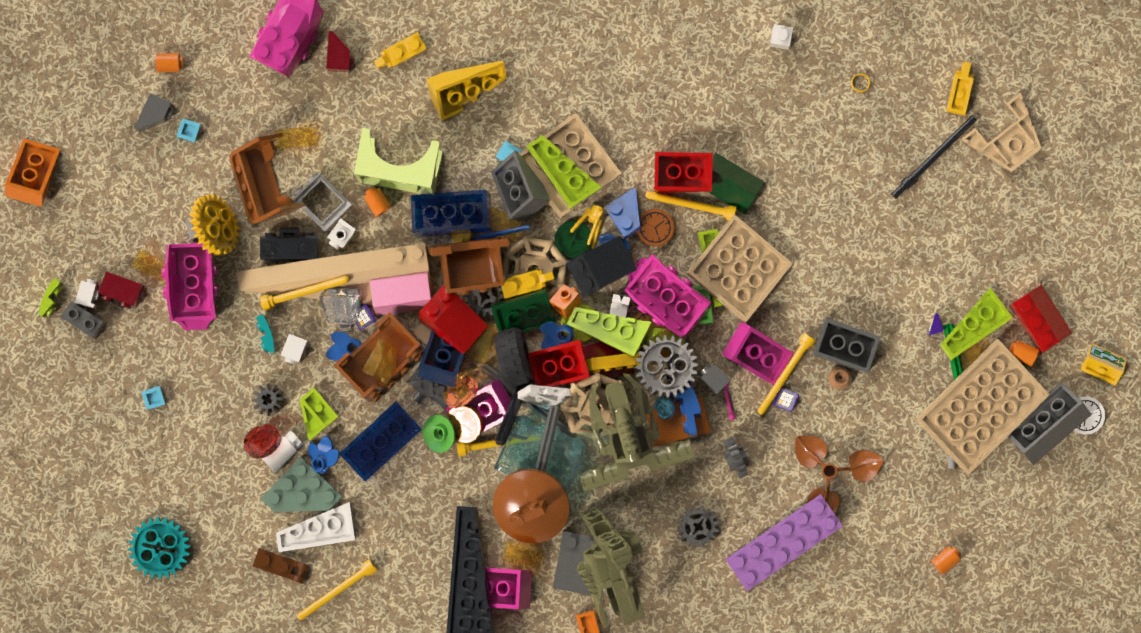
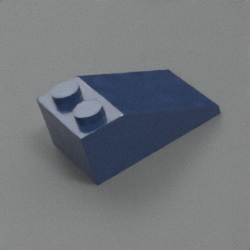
M431 331L419 365L418 377L455 388L465 355Z

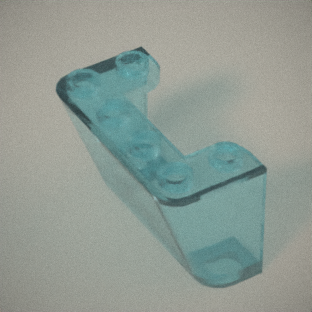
M525 415L517 416L506 444L499 453L494 469L508 475L513 473L514 467L519 469H535L546 424L533 421ZM555 430L545 472L559 480L566 492H568L582 463L586 446L581 439L570 437L560 430ZM501 464H505L509 468L503 467Z

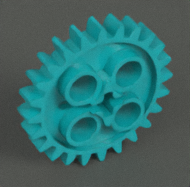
M156 517V522L149 518V524L142 521L143 528L136 526L135 528L138 533H131L134 540L128 541L130 544H133V547L127 549L128 551H133V554L129 556V558H135L132 565H139L138 572L144 569L143 576L151 573V579H154L156 574H158L159 579L163 578V574L170 578V572L176 575V568L183 569L181 562H188L184 556L190 555L186 549L190 548L191 545L185 543L190 538H184L183 536L187 531L180 532L179 529L182 525L179 524L175 527V520L168 523V517H165L162 522L160 517ZM150 531H154L157 535L154 542L149 541L147 538ZM169 535H173L176 539L173 546H169L166 542ZM143 543L159 545L161 543L162 547L175 549L176 553L159 551L157 553V549L144 547ZM146 550L152 552V559L149 561L143 557V553ZM165 554L171 556V562L168 565L162 562V557Z

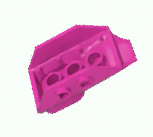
M279 0L274 10L269 11L265 27L260 28L257 34L258 40L249 58L290 78L301 61H305L308 57L309 51L307 49L310 44H314L317 40L318 34L316 32L324 14V10L321 9L318 0Z
M202 243L168 244L166 246L165 268H162V278L166 279V287H163V297L167 298L170 321L177 322L184 330L207 329L210 322L216 319L215 296H218V284H215L214 277L218 275L217 265H214L213 253L209 254L208 249L203 250Z
M653 254L650 258H640L636 264L638 270L627 275L628 286L625 288L626 293L638 304L637 308L644 314L648 312L653 316V322L659 326H665L681 338H684L706 314L711 302L692 287L694 285L692 281L686 277L682 279L678 275L679 271L672 265L668 267Z

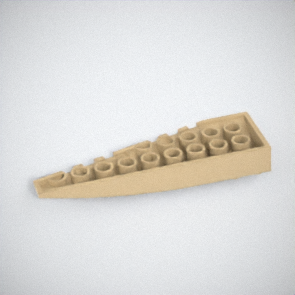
M425 243L237 272L239 291L281 295L347 276L349 278L348 283L333 288L360 289L359 304L373 305L370 280L427 272L431 298L433 297ZM327 289L301 296L331 301Z

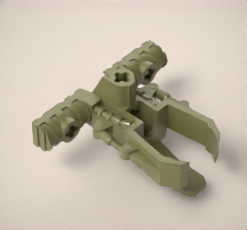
M630 374L623 375L635 388L639 416H632L624 386L619 382L611 383L606 386L605 394L614 423L607 426L595 402L598 383L596 382L591 386L589 394L591 428L597 438L596 442L601 455H613L615 462L613 464L594 466L584 473H578L583 490L586 492L591 491L590 489L593 488L596 490L609 486L613 482L618 483L622 479L624 481L628 480V470L647 464L651 472L656 471L655 469H664L667 465L673 466L683 463L687 459L693 460V457H695L690 439L684 442H672L658 450H652L651 443L660 437L653 415V407L649 404L640 384ZM650 414L651 431H646L643 423H646L645 415ZM599 429H603L605 435L609 436L608 444L605 445L603 439L600 438Z
M597 506L580 512L582 522L589 529L590 535H593L595 542L589 549L583 552L584 560L577 565V571L590 591L601 624L604 628H608V622L602 606L603 589H606L615 615L621 613L624 626L645 618L644 609L633 576L627 566L632 556L642 553L639 537L635 535L634 531L613 530L610 521Z

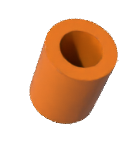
M180 53L156 54L157 73L181 72V68H184V57H180Z
M372 187L365 192L366 196L364 199L375 217H379L392 208L380 188Z
M1019 340L1016 343L1012 342L1009 347V351L1019 362L1030 367L1035 362L1039 349Z
M948 546L931 560V563L944 576L961 561L959 558L961 554L955 547L950 548Z

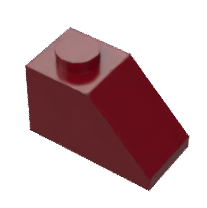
M329 31L326 70L350 73V68H354L355 57L351 56L350 50L333 31Z

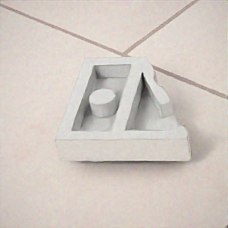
M528 385L518 391V399L547 410L551 405H557L572 396L569 388Z

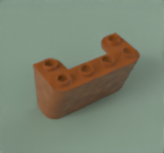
M390 312L376 324L378 329L351 355L347 352L333 365L368 402H377L387 388L390 389L397 383L396 379L400 375L404 376L411 369L410 366L415 361L419 362L422 359L425 351L423 346Z

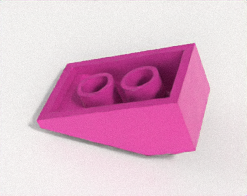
M740 322L722 353L724 357L773 386L794 354L743 322Z
M498 378L478 389L474 397L465 405L474 407L480 413L483 419L482 432L502 422L511 399ZM448 406L447 408H445L447 413H449V411L453 407Z
M486 568L491 607L530 609L532 570Z

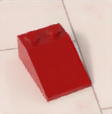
M655 152V193L712 192L713 153Z
M444 285L419 312L420 323L464 355L488 329V325L457 294L446 293Z
M582 340L528 353L536 385L554 387L591 377Z

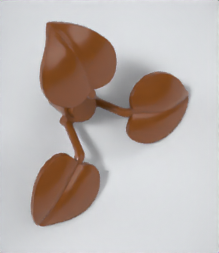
M814 436L796 437L795 452L800 464L808 469H813L819 463L823 467L822 474L826 478V491L821 488L813 490L808 496L807 503L821 494L834 513L839 508L840 498L836 492H829L830 480L835 479L839 471L852 470V475L856 480L868 482L877 475L884 462L876 453L859 450L849 456L851 467L837 468L832 463L825 464L821 461L827 455V446L822 439Z

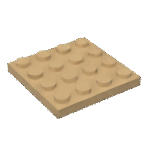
M577 113L544 135L568 159L570 158L578 168L587 173L602 188L622 174ZM526 148L519 153L543 183L550 200L548 204L560 219L584 202L582 201L572 209H569L529 150Z
M734 214L686 274L745 323L793 263Z

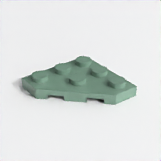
M300 457L268 490L261 500L274 512L328 511L343 496Z

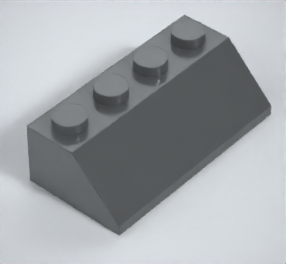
M1062 382L1050 391V395L1008 436L1012 443L1033 465L1092 415L1084 403Z

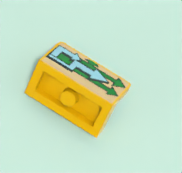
M1092 343L1080 370L1116 386L1124 372L1127 359Z

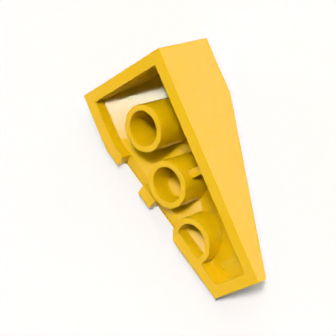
M498 61L443 72L426 79L429 95L440 119L443 121L464 111L462 107L469 101L476 102L478 100L476 96L484 90L488 92L504 81L507 75L504 62Z

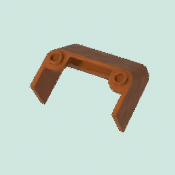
M283 133L257 137L230 154L231 167L247 218L251 224L262 223L281 217L305 206L304 202L293 204L289 196L280 195L270 160L275 158L277 152L274 141L282 138Z

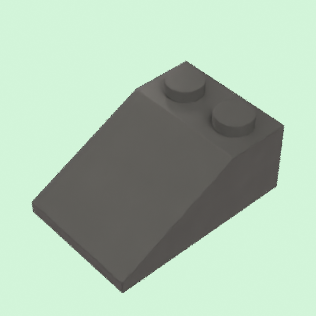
M513 151L491 172L510 220L526 222L550 201L543 183L517 151Z
M563 531L553 588L591 595L586 587L587 585L583 582L584 580L578 574L577 565L584 560L583 552L589 549L595 542L593 536Z

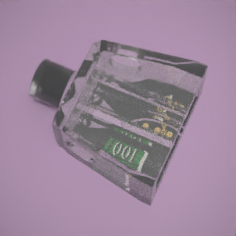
M329 288L324 290L319 296L327 322L339 324L340 332L346 333L351 331V325L360 317V289Z

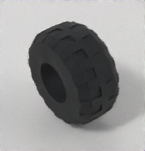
M514 327L499 331L494 336V342L504 381L512 387L529 383L534 376L528 356L527 342L522 330Z

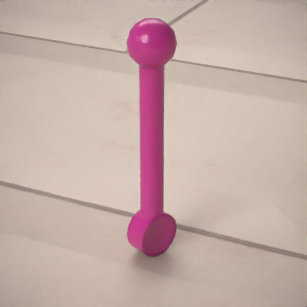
M727 384L724 387V392L729 410L728 418L734 420L736 415L732 410Z

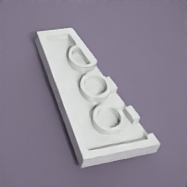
M350 502L277 532L279 552L356 540Z

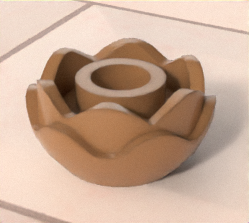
M836 366L828 374L829 383L835 389L844 390L850 386L852 374L848 368Z

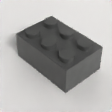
M825 318L812 356L868 374L880 336Z

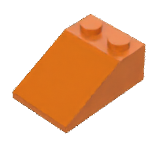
M24 138L5 183V196L42 207L60 149Z

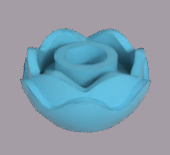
M663 396L657 398L654 408L658 411V417L664 420L670 419L675 412L673 401Z

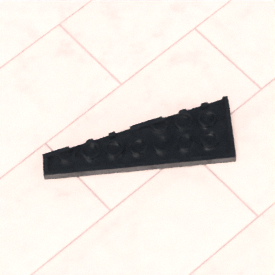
M457 506L446 633H495L477 507Z

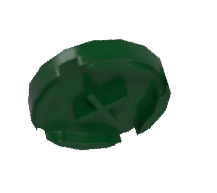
M575 220L567 221L560 225L554 238L555 246L560 253L571 259H575L588 252L592 245V242L590 245H587L591 231L585 224L581 223L574 232H570L577 222Z

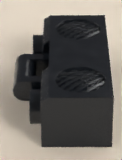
M280 227V237L276 236V233H265V236H260L261 261H306L319 259V237L314 236V233H303V236H300L299 227ZM284 235H295V238L284 239Z

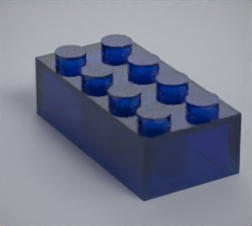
M487 190L411 195L412 233L416 237L492 232L491 194Z
M395 401L339 454L365 482H368L414 440L423 429Z

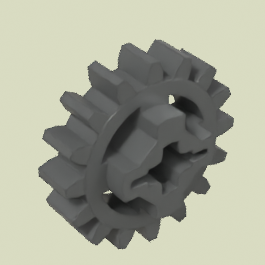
M490 287V291H487V295L490 297L485 299L482 304H480L482 297L479 296V289L471 290V294L476 296L478 300L477 305L473 303L471 294L463 295V297L468 298L465 303L470 304V308L472 310L475 309L477 315L479 312H482L483 317L486 316V312L493 315L491 307L483 309V307L489 302L493 304L501 302L500 299L504 298V295L500 293L502 291L501 287H494L497 297L492 295V287Z
M733 437L724 440L726 450L723 451L730 471L735 470L739 479L748 476L746 465H749V461L742 445H737Z
M693 506L692 512L686 509L687 515H680L683 521L677 522V524L681 525L677 532L683 533L680 538H686L685 544L687 545L693 542V547H696L697 543H699L700 547H703V542H706L708 545L711 544L709 539H716L713 533L719 532L715 528V525L719 524V522L713 521L716 515L710 516V509L704 512L703 506L699 510ZM693 514H702L699 519L690 518ZM703 519L702 524H701V527L703 528V530H702V531L698 530V531L695 532L694 535H693V532H694V529H695V527L693 526V524H694V523H699V522H701V520ZM707 519L710 521L711 530L706 528L705 522ZM685 523L690 525L689 535L686 533ZM699 534L706 536L701 540L694 539Z

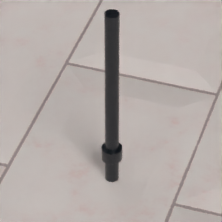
M971 115L911 175L905 177L900 182V185L891 193V196L897 199L905 190H909L914 185L913 182L963 135L977 119Z

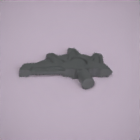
M416 369L414 375L406 381L409 385L416 388L417 392L412 399L419 403L423 396H427L443 408L450 406L443 392L445 387L443 385L439 386L436 382L419 378V369Z

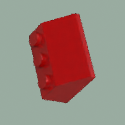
M1042 285L1009 305L1035 347L1039 349V353L1045 352L1072 334Z

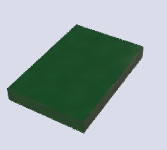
M546 288L490 305L498 332L516 327L521 329L523 334L539 330V327L544 323H556Z

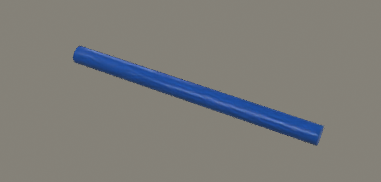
M530 225L475 236L471 240L492 238L529 230Z

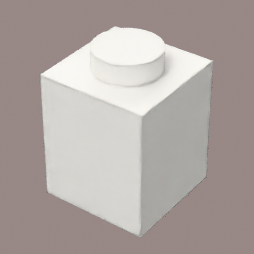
M774 24L769 47L788 50L793 27Z
M289 334L281 356L285 357L284 361L293 365L296 362L301 363L308 341Z

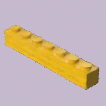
M662 350L661 356L664 358L670 357V350ZM638 353L636 357L620 354L587 359L589 371L596 373L602 369L604 371H611V368L620 370L625 366L627 368H634V365H640L636 362V359L642 357Z

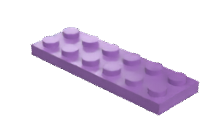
M820 494L725 560L745 589L749 591L843 527V525Z

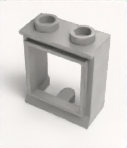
M321 173L318 175L313 174L307 180L309 184L304 188L300 187L294 193L295 197L293 200L296 204L302 203L301 201L322 181L342 203L323 222L306 206L301 209L327 233L328 229L335 222H338L349 208H353V205Z

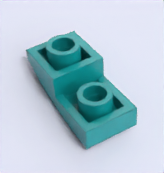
M261 314L256 317L258 321L256 326L261 333L266 332V334L260 338L262 340L260 345L265 353L270 352L273 355L276 353L274 336L267 319Z

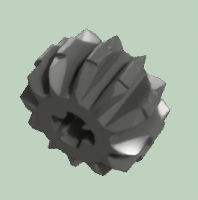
M269 383L265 384V390L261 385L258 386L261 392H253L254 395L258 396V398L251 399L252 402H258L253 408L256 410L261 407L259 410L261 415L265 409L267 416L271 415V409L274 414H277L278 411L275 407L283 408L281 404H278V401L285 400L283 397H278L283 393L282 390L275 392L277 389L276 385H273L270 390ZM268 394H270V399L273 401L271 404L265 405L263 398L264 396L268 397Z

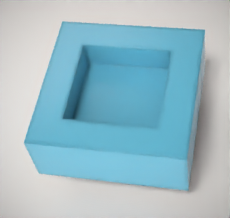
M182 118L176 137L196 143L201 124Z
M505 140L496 158L503 161L513 151L521 153L522 150Z
M161 386L141 392L147 410L166 405Z

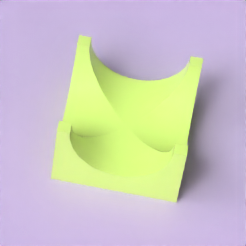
M362 128L354 175L359 183L435 196L443 151L439 150L440 142L432 140L427 153L419 161L410 165L397 166L383 161L376 154L375 138H370L371 130Z

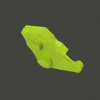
M315 387L299 399L307 436L310 441L339 417Z

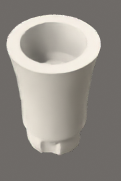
M289 431L278 440L273 450L269 447L262 452L260 458L277 474L303 443L292 431Z

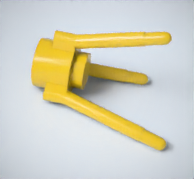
M593 205L591 209L587 208L582 217L570 230V232H574L588 216V221L594 224L587 245H590L592 242L591 250L595 248L606 210L597 205Z

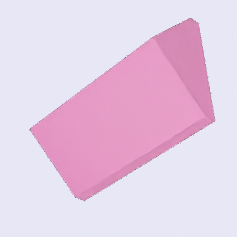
M427 272L370 280L372 302L376 316L386 315L389 312L395 314L421 310L431 299Z

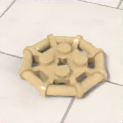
M523 236V239L502 253L503 278L506 279L527 273L528 269L532 268V265H535L537 270H542L543 274L553 272V268H559L557 281L549 280L545 282L546 285L550 283L554 286L547 291L550 300L565 284L566 263H568V260L563 257L553 243V240ZM530 245L544 247L543 252L531 251ZM525 247L527 252L521 257L516 258L514 254ZM548 251L552 253L558 262L552 264L546 256ZM510 260L515 262L514 273L508 274Z
M599 372L594 373L589 378L575 383L572 382L570 384L572 396L565 399L563 405L560 406V410L563 411L568 423L569 431L572 434L577 433L591 438L593 441L597 439L593 429L591 431L582 427L584 424L591 426L592 423L589 410L591 388L586 389L585 392L581 388L596 382L598 383L595 402L596 404L599 403L601 407L599 411L606 424H613L614 421L605 389L600 388L601 383L606 385L615 382L624 384L621 380H614L601 375ZM576 393H578L580 398L577 404L571 405ZM571 412H577L580 419L575 422ZM603 429L598 430L600 438L606 436Z

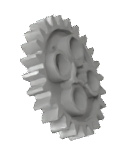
M664 335L663 341L656 337V343L649 340L650 347L643 345L645 352H638L642 358L636 359V362L640 365L636 366L635 370L641 372L636 376L637 378L643 377L640 385L646 383L645 390L647 391L651 388V395H654L657 391L659 392V398L662 397L663 393H666L667 399L670 393L677 397V391L684 394L683 387L690 389L688 382H695L691 375H697V371L693 370V368H697L698 364L692 362L697 357L690 356L693 353V349L687 350L688 343L682 346L681 338L674 342V336L671 337L670 341L667 340L666 335ZM668 349L672 354L670 357L664 358L660 354L661 351ZM678 354L679 357L670 364V370L665 369L661 376L655 380L654 377L663 370V364H669L673 357ZM683 362L686 367L684 370L679 371L675 368V364ZM655 363L658 365V370L651 372L647 368L648 365ZM670 376L673 381L671 384L665 385L662 382V378Z

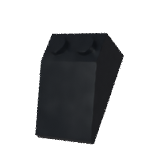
M621 236L566 263L583 297H588L638 270Z

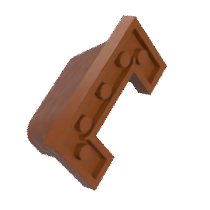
M501 236L428 246V253L431 256L440 255L446 293L460 292V295L471 294V290L479 289V292L490 291V287L504 286L500 247L509 246L508 238Z

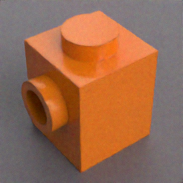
M564 284L549 300L552 310L568 319L574 308L579 307L582 303L578 290Z

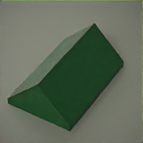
M715 152L713 155L712 192L708 193L728 205L736 206L738 211L746 214L764 181Z

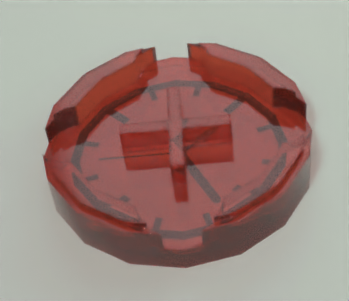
M263 424L262 427H254L247 433L243 441V447L250 457L256 459L265 458L277 450L281 442V436L276 427L270 424Z

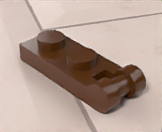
M261 548L258 549L253 563V567L304 584V575L310 565ZM293 567L299 568L297 575L292 574Z

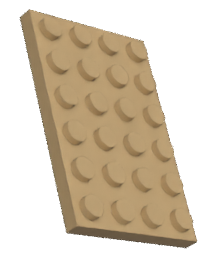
M996 339L915 420L954 462L969 475L1050 394L999 339Z

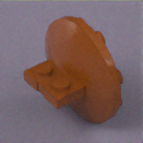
M522 469L509 474L498 485L493 497V513L498 525L507 535L521 542L541 543L550 540L564 528L569 517L570 502L565 488L554 476L542 470Z

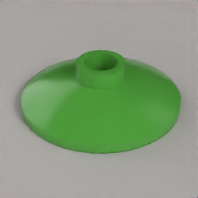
M439 414L432 415L423 425V438L426 445L432 451L443 453L452 448L455 442V429L447 417Z

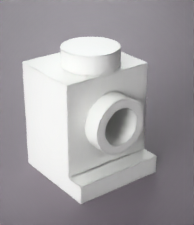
M340 218L327 237L330 240L329 244L337 250L339 247L344 250L357 230ZM338 232H343L344 237L341 239L338 238Z
M87 279V282L81 281L75 303L96 309L97 305L94 304V301H98L100 296L98 293V281Z

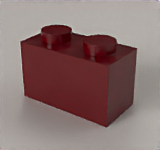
M106 271L98 293L103 295L102 299L113 302L115 299L121 301V306L131 309V306L137 307L144 285Z

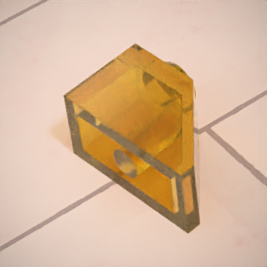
M380 337L362 372L388 384L396 369V346Z
M506 541L502 561L540 568L544 549Z

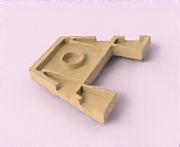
M1021 93L1006 103L1018 120L997 137L987 143L978 130L974 128L961 139L964 143L1010 173L1042 149Z

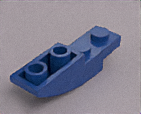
M672 361L669 362L668 368L665 369L670 370V364L672 363ZM666 376L667 380L671 379L672 383L673 379L670 376ZM688 382L690 389L683 387L684 394L677 391V397L670 393V398L674 397L675 403L683 402L680 403L681 415L685 414L686 422H683L685 433H689L690 438L697 437L695 418L701 417V410L696 394L690 382Z

